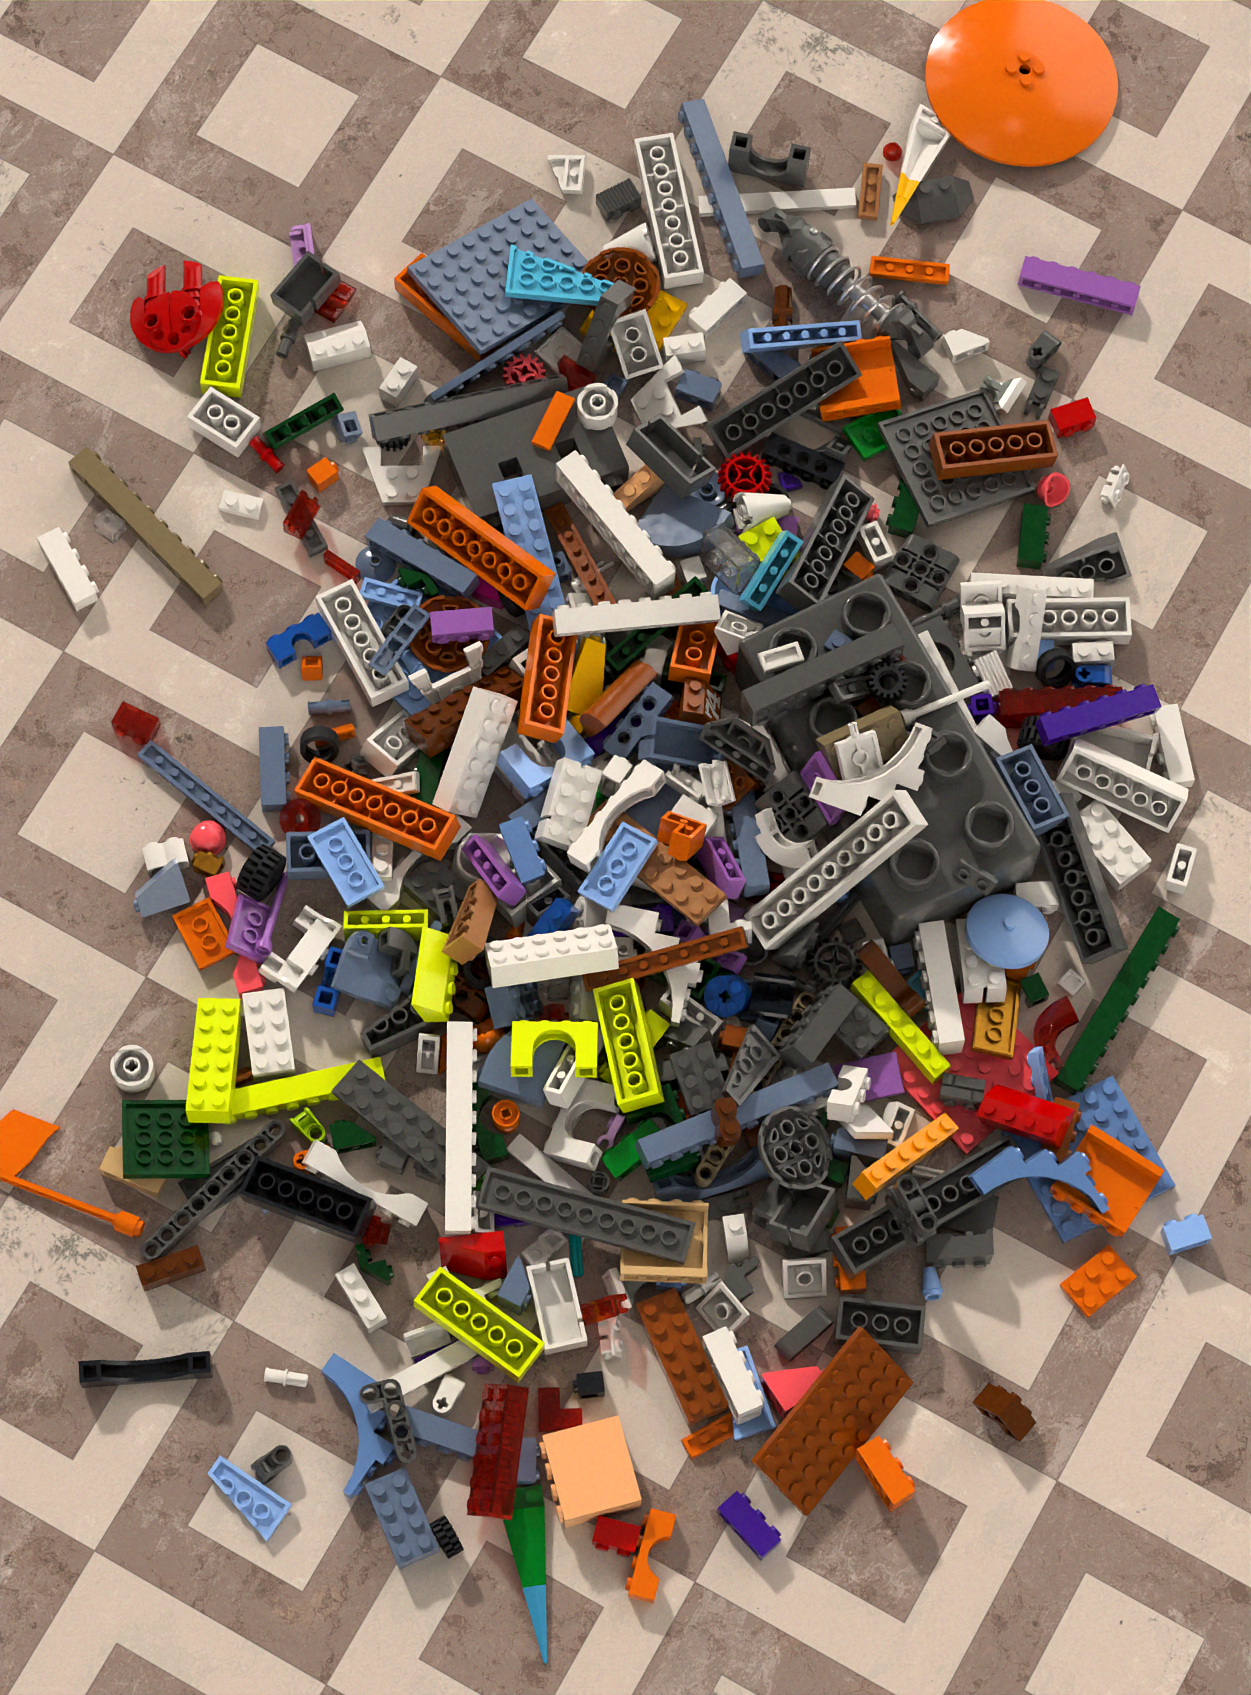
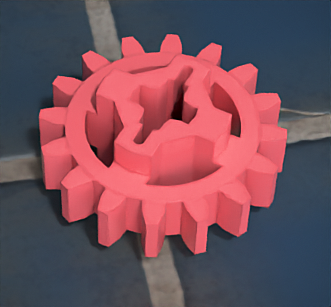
M520 354L519 359L513 356V362L507 361V367L503 368V381H506L505 386L516 384L515 381L520 383L544 378L546 375V369H543V362L538 363V357L531 359V354H528L527 358Z

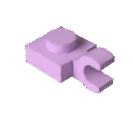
M617 1114L616 1117L612 1116L607 1124L609 1128L607 1134L600 1136L597 1144L601 1145L602 1141L607 1139L609 1141L607 1149L614 1146V1141L619 1135L626 1118L620 1114Z

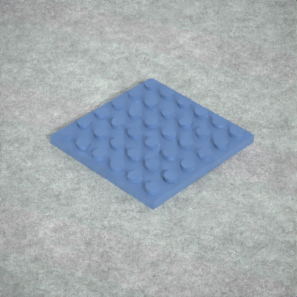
M1113 1075L1066 1099L1080 1103L1078 1110L1082 1111L1079 1123L1075 1122L1073 1129L1077 1131L1074 1143L1070 1142L1068 1150L1074 1152L1092 1124L1165 1170L1145 1202L1175 1187V1183ZM1006 1131L1001 1132L1003 1138L1009 1134L1011 1135L1026 1160L1041 1149L1042 1143ZM1039 1176L1026 1177L1063 1244L1101 1225L1092 1223L1088 1216L1082 1212L1079 1214L1073 1211L1065 1201L1060 1202L1054 1199L1049 1190L1055 1183V1179Z

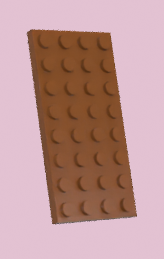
M858 1327L753 1457L751 1462L802 1515L807 1517L855 1457L856 1450L868 1441L914 1382L864 1328Z

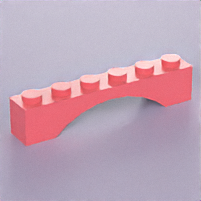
M229 872L205 878L213 905L223 911L232 921L237 901L235 890H237L236 878H231ZM239 954L233 977L239 998L243 999V993L264 991L263 986L267 984L265 977L258 972L257 966H261V964Z

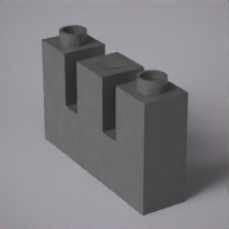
M586 386L564 393L575 398V402L550 452L532 445V439L553 397L443 434V451L467 509L503 534L504 531L492 483L504 481V478L517 474L518 477L532 474L541 513L561 501L564 505L571 503L572 499L556 481V463L575 450L579 455L585 456L589 463L588 466L598 472L601 482L604 485L607 484L613 493L628 480L629 465L613 427L611 426L603 430L586 429L578 418L577 399Z

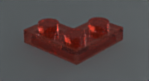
M560 1387L538 1388L539 1432H557L582 1425V1408L560 1409Z

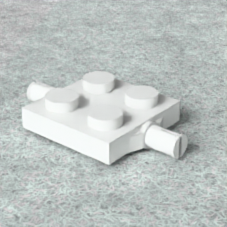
M857 722L848 724L851 736L834 743L842 780L863 777L883 766L876 731L870 730L865 733H859Z

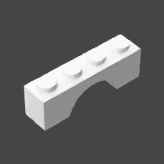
M1018 586L1015 607L1020 615V630L1016 641L1009 646L1006 667L1036 672L1048 590Z

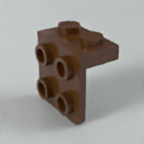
M726 758L724 761H727L736 801L722 807L724 810L730 811L750 790L762 792L766 785L762 780Z

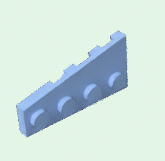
M748 1345L737 1348V1350H741L745 1356V1367L747 1371L751 1370L753 1373L756 1391L760 1390L764 1397V1402H762L764 1407L761 1409L760 1416L739 1425L736 1424L732 1415L734 1441L776 1428Z
M219 1456L207 1474L268 1542L292 1507V1504L222 1456Z

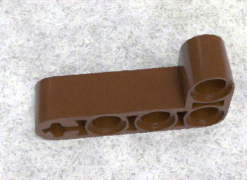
M872 939L855 952L867 970L870 971L910 1019L926 1006L921 996L908 985Z

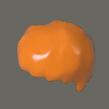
M492 1017L473 1026V1029H477V1041H473L474 1049L488 1054L493 1046L506 1034L503 1027L494 1029Z

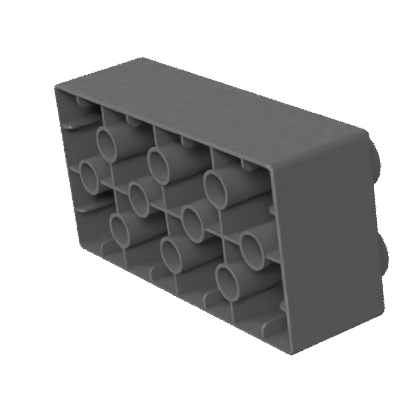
M880 574L865 579L743 638L738 646L735 681L742 692L749 687L798 666L795 665L764 675L757 656L758 653L798 641L805 663L829 652L823 647L835 629L854 641L893 623L905 644L902 658L894 663V667L899 665L900 670L905 671L907 687L905 694L902 695L900 700L897 699L895 703L889 701V704H885L886 701L883 700L882 703L878 702L880 706L884 708L891 705L899 711L903 709L914 710L952 694L892 590ZM886 676L880 680V685L883 689L891 690L896 686V681L892 677ZM829 692L820 700L814 701L813 699L806 702L807 704L800 709L793 708L780 718L775 716L769 719L766 725L769 727L791 772L797 769L800 773L812 755L819 751L815 739L860 719L861 717L856 712L855 707L869 697L838 705L832 693ZM957 702L916 718L915 722L933 728L934 731L943 735L947 742L939 751L932 755L924 751V758L918 769L925 772L923 782L919 786L918 791L900 784H896L895 790H906L928 823V826L853 887L860 896V901L888 948L889 946L905 944L915 938L914 931H917L919 923L944 920L945 924L969 912L974 904L987 897L951 874L961 857L964 859L968 858L969 861L976 864L978 871L984 869L988 873L995 875L998 881L988 895L990 896L1005 894L1014 889L1015 883L1030 881L1041 850L1040 842ZM910 725L905 727L907 731H912ZM892 758L884 761L883 765L888 763ZM868 796L866 808L861 816L845 811L837 824L829 825L821 831L827 843L830 844L881 800ZM806 797L807 802L810 804L809 798Z

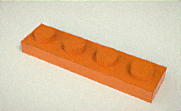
M871 256L869 276L948 285L950 264Z

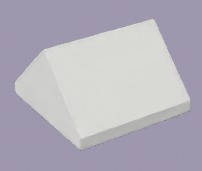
M725 610L714 632L728 656L738 652L739 642L743 638L762 630L763 624Z
M826 1257L782 1260L781 1274L784 1299L827 1296Z
M722 1281L696 1307V1310L714 1331L727 1326L728 1331H733L734 1333L749 1320L750 1316L749 1312Z

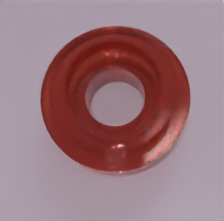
M891 142L884 146L883 157L886 160L895 162L901 158L902 148L897 143Z

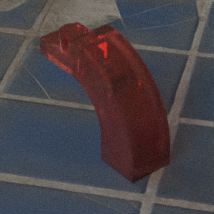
M1067 995L1050 1004L1040 1014L1033 1031L1035 1046H1043L1044 1056L1049 1064H1054L1056 1070L1064 1067L1056 1050V1040L1062 1031L1080 1022Z

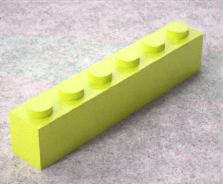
M869 970L852 983V993L890 1028L889 1035L932 1085L940 1080L944 1073L949 1072L950 1063Z

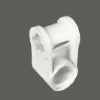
M448 1373L445 1374L432 1402L433 1413L441 1418L449 1416L456 1401L460 1398L466 1382ZM443 1402H445L446 1407L439 1409V1404L441 1405Z

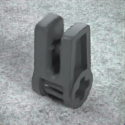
M452 884L448 885L447 888L432 889L434 903L437 907L442 927L448 925V916L444 909L445 905L450 907V915L453 918V922L458 914L456 896Z

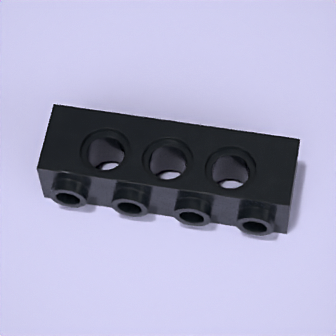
M771 432L761 455V460L764 459L766 465L778 467L790 475H797L805 482L816 483L824 490H828L830 485L843 475L845 469L844 462ZM784 453L787 454L788 457L783 458L779 455ZM804 461L807 464L802 466L799 465L798 462ZM823 469L825 473H818L816 470Z

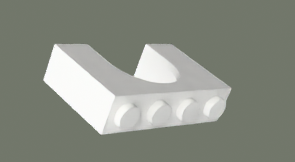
M585 1078L569 1108L560 1107L559 1115L552 1125L549 1139L546 1140L543 1152L551 1160L591 1171L596 1170L602 1151L593 1143L574 1139L573 1126L576 1119L583 1112L590 1109H602L618 1114L620 1107L617 1104L614 1085Z

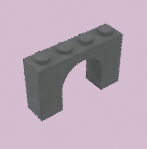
M733 132L728 166L731 172L800 187L805 186L811 147L791 144L787 158L771 159L758 154L753 149V135Z
M618 280L600 296L576 364L594 372L612 355L615 345L612 336L609 334L620 314L630 306L636 291L635 287Z
M941 615L914 627L917 635L928 630L936 648L950 658L953 664V671L950 675L959 691L979 684V676L976 677L969 666L970 661L966 654H962L958 639L956 637L953 638L947 620L944 621Z

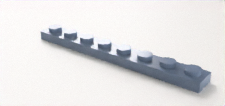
M152 740L137 754L140 760L252 851L262 844L270 848L275 845L273 838Z

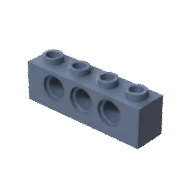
M654 682L650 686L647 685L642 690V697L639 701L633 702L629 707V714L625 719L621 718L615 727L617 728L616 731L605 738L603 742L604 751L612 758L614 755H617L629 761L639 748V742L644 739L640 737L641 725L633 727V720H642V718L650 716L663 717L674 702L672 695ZM647 703H654L655 707L652 710L647 711L644 709ZM621 736H630L627 743L619 742Z

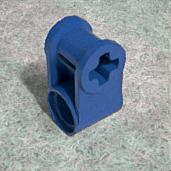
M1107 664L1081 665L1075 671L1072 685L1080 690L1110 689L1113 687L1111 666Z

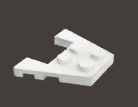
M676 355L631 399L642 424L648 423L650 419L659 414L675 429L708 424V420L700 406L682 415L667 385L668 381L685 373Z
M423 446V465L381 466V447H363V455L383 506L414 505L421 489L430 486L432 475L441 454V446Z
M480 641L463 649L469 666L433 684L425 668L409 675V680L431 704H435L463 689L465 686L482 678L481 668L483 667V645Z

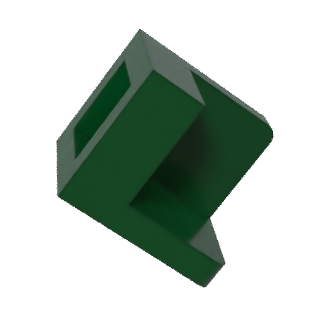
M1039 972L1020 980V985L1026 995L1025 1003L1028 1008L1047 1001L1049 993Z

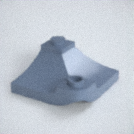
M364 930L356 931L348 938L343 948L331 988L364 1003L370 1002L385 1010H391L397 1005L402 990L399 988L400 977L391 976L392 957L378 953V939L374 937L375 935Z

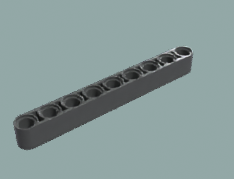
M279 1120L268 1122L142 1245V1254L145 1260L149 1262L166 1256L246 1178L256 1155L267 1158L285 1140L286 1130L284 1124ZM274 1128L282 1130L277 1136L270 1134ZM259 1143L266 1144L265 1149L261 1151L256 1150L255 1147ZM243 1158L251 1159L248 1165L240 1164ZM228 1173L235 1174V1178L230 1181L224 1179ZM216 1187L220 1189V1192L217 1195L213 1196L209 1194V1191L212 1188ZM197 1203L205 1204L202 1210L197 1211L193 1209ZM181 1218H188L189 1222L186 1225L181 1226L178 1224ZM166 1233L174 1234L173 1238L169 1241L162 1239ZM150 1248L158 1249L154 1256L147 1255V1251Z

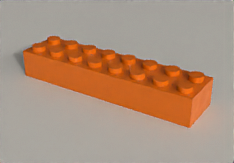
M430 486L421 489L406 523L524 610L540 608L556 573L439 487Z
M315 756L294 789L299 801L340 819L344 817L351 824L366 830L370 829V832L439 861L442 860L461 828L456 815Z

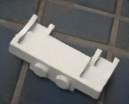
M307 905L292 924L305 935L285 961L271 952L258 971L273 983L278 981L294 993L307 975L312 976L319 967L316 964L317 961L325 959L329 952L327 947L342 927L336 921L320 915Z

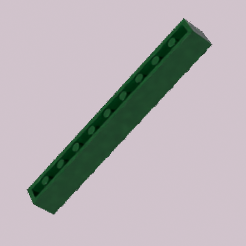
M1161 907L1156 909L1059 1071V1074L1053 1081V1084L1072 1095H1075L1078 1091L1083 1092L1088 1084V1081L1085 1080L1088 1074L1093 1075L1099 1065L1095 1063L1099 1056L1103 1058L1109 1048L1106 1046L1108 1040L1111 1039L1113 1041L1119 1031L1116 1028L1118 1023H1124L1129 1015V1012L1126 1011L1129 1005L1134 1006L1140 996L1136 993L1139 988L1144 989L1150 979L1147 977L1149 971H1155L1160 962L1157 960L1160 953L1164 955L1170 946L1167 943L1170 936L1174 938L1180 927L1177 924L1180 919Z

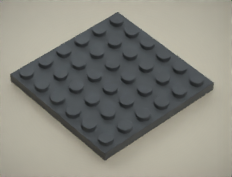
M985 388L884 420L877 424V428L927 529L1029 495L1036 490L1027 470L937 480L929 448V442L934 433L1003 425Z

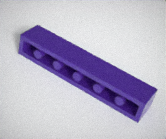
M1141 684L1128 692L1126 689L1120 690L1114 696L1108 697V695H1103L1093 702L1086 700L1073 708L1065 706L1059 709V712L1052 713L1048 711L1041 714L1035 725L1043 746L1157 713L1162 706L1154 685L1146 686Z

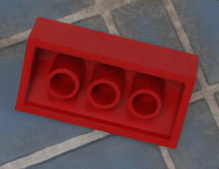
M996 1084L984 1096L976 1116L982 1124L1060 1149L1075 1110Z

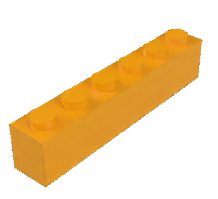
M946 1113L942 1114L862 1171L852 1185L865 1200L869 1199L948 1142L958 1131V1126Z

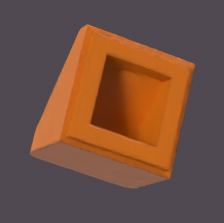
M302 656L301 670L303 681L323 679L322 656Z

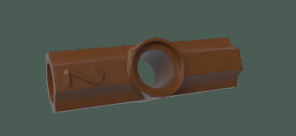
M779 285L774 290V306L772 309V324H774V327L792 325V288L787 285Z

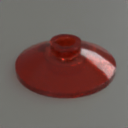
M297 798L283 806L279 822L285 834L289 832H316L321 824V814L315 804L307 799ZM303 815L304 820L297 822L296 816Z

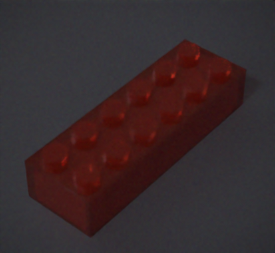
M1088 685L1084 688L1066 686L1063 689L1045 687L1037 690L1031 687L1022 690L1005 688L998 692L996 699L997 714L995 716L996 720L1005 728H1021L1022 720L1027 716H1040L1048 711L1056 713L1065 706L1073 708L1080 702L1086 700L1093 702L1103 695H1108V697L1114 696L1116 692L1123 689L1116 685H1106L1105 687Z
M510 1384L484 1385L482 1407L479 1413V1429L476 1435V1451L473 1457V1473L470 1479V1495L467 1501V1515L512 1520L529 1394L528 1387Z

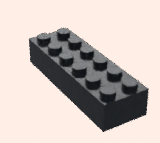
M256 1155L239 1191V1195L244 1202L360 1245L377 1208L373 1198Z

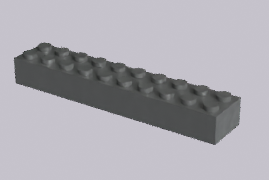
M1010 1134L919 1186L937 1217L938 1226L936 1229L1025 1178L1007 1181L990 1190L985 1195L980 1194L968 1178L969 1175L1008 1146L1018 1148ZM887 1205L832 1236L827 1242L849 1280L909 1245Z

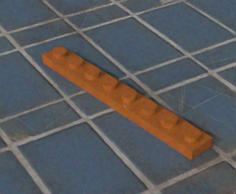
M561 501L546 509L544 512L593 604L597 606L598 602L603 601L617 604L563 502Z
M740 926L618 961L619 969L582 974L586 992H592L595 988L630 978L635 980L748 948L744 927Z

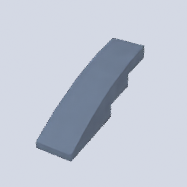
M414 603L393 632L391 631L368 665L383 676H386L426 624L430 614Z

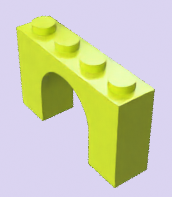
M527 1020L512 1021L511 1077H533V1057L536 1049L544 1042L560 1040L569 1044L575 1051V1076L597 1078L598 1022H571L567 1020L561 1022H550L547 1020L539 1022H529Z

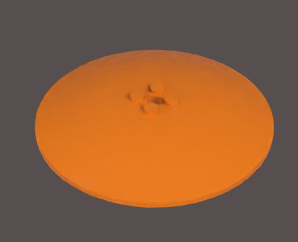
M984 0L968 6L949 19L940 29L931 44L925 66L927 96L942 126L956 141L977 155L1012 166L1035 167L1051 165L1081 153L1103 133L1113 115L1117 102V72L1113 58L1101 37L1088 23L1073 12L1045 0ZM1026 69L1029 71V74H1022L1019 70Z

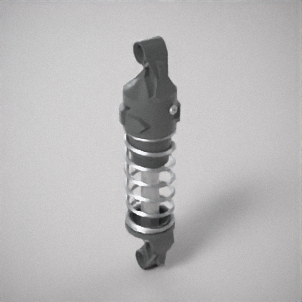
M772 207L758 219V225L764 232L779 233L782 243V258L791 265V270L798 276H804L808 280L814 279L815 286L821 285L827 290V296L842 293L837 301V305H842L849 297L855 302L848 311L849 315L854 314L860 307L866 310L860 319V324L866 323L871 316L877 320L871 330L875 337L890 336V340H905L908 345V352L918 360L934 347L931 337L916 323L912 310L903 303L895 305L894 295L883 297L884 287L882 285L872 287L873 279L871 276L861 277V267H850V258L848 256H840L839 249L832 244L833 240L824 232L819 233L817 229L807 224L803 218L787 215L776 207ZM855 269L858 270V275H857L856 280H854V277H855ZM865 279L870 280L867 290L858 283ZM877 288L881 289L878 300L870 294ZM891 298L892 303L888 309L881 302Z

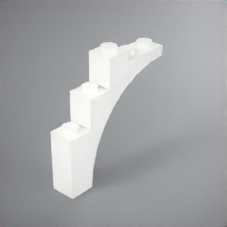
M915 723L909 738L900 751L888 763L863 777L850 780H828L816 777L809 797L861 816L866 808L868 796L882 800L895 790L896 784L918 791L919 786L923 782L925 772L918 769L923 761L924 751L931 739L933 728Z
M618 905L614 913L609 910L607 911L605 925L610 924L612 930L621 932L636 940L649 952L679 944L680 940L677 937L655 933L660 932L662 920L658 919V912ZM695 962L663 971L671 992V1026L679 1027L680 1021H685L687 1009H683L684 1001H689L691 989L687 987L696 988L697 982L701 983L704 971L700 970L701 963Z

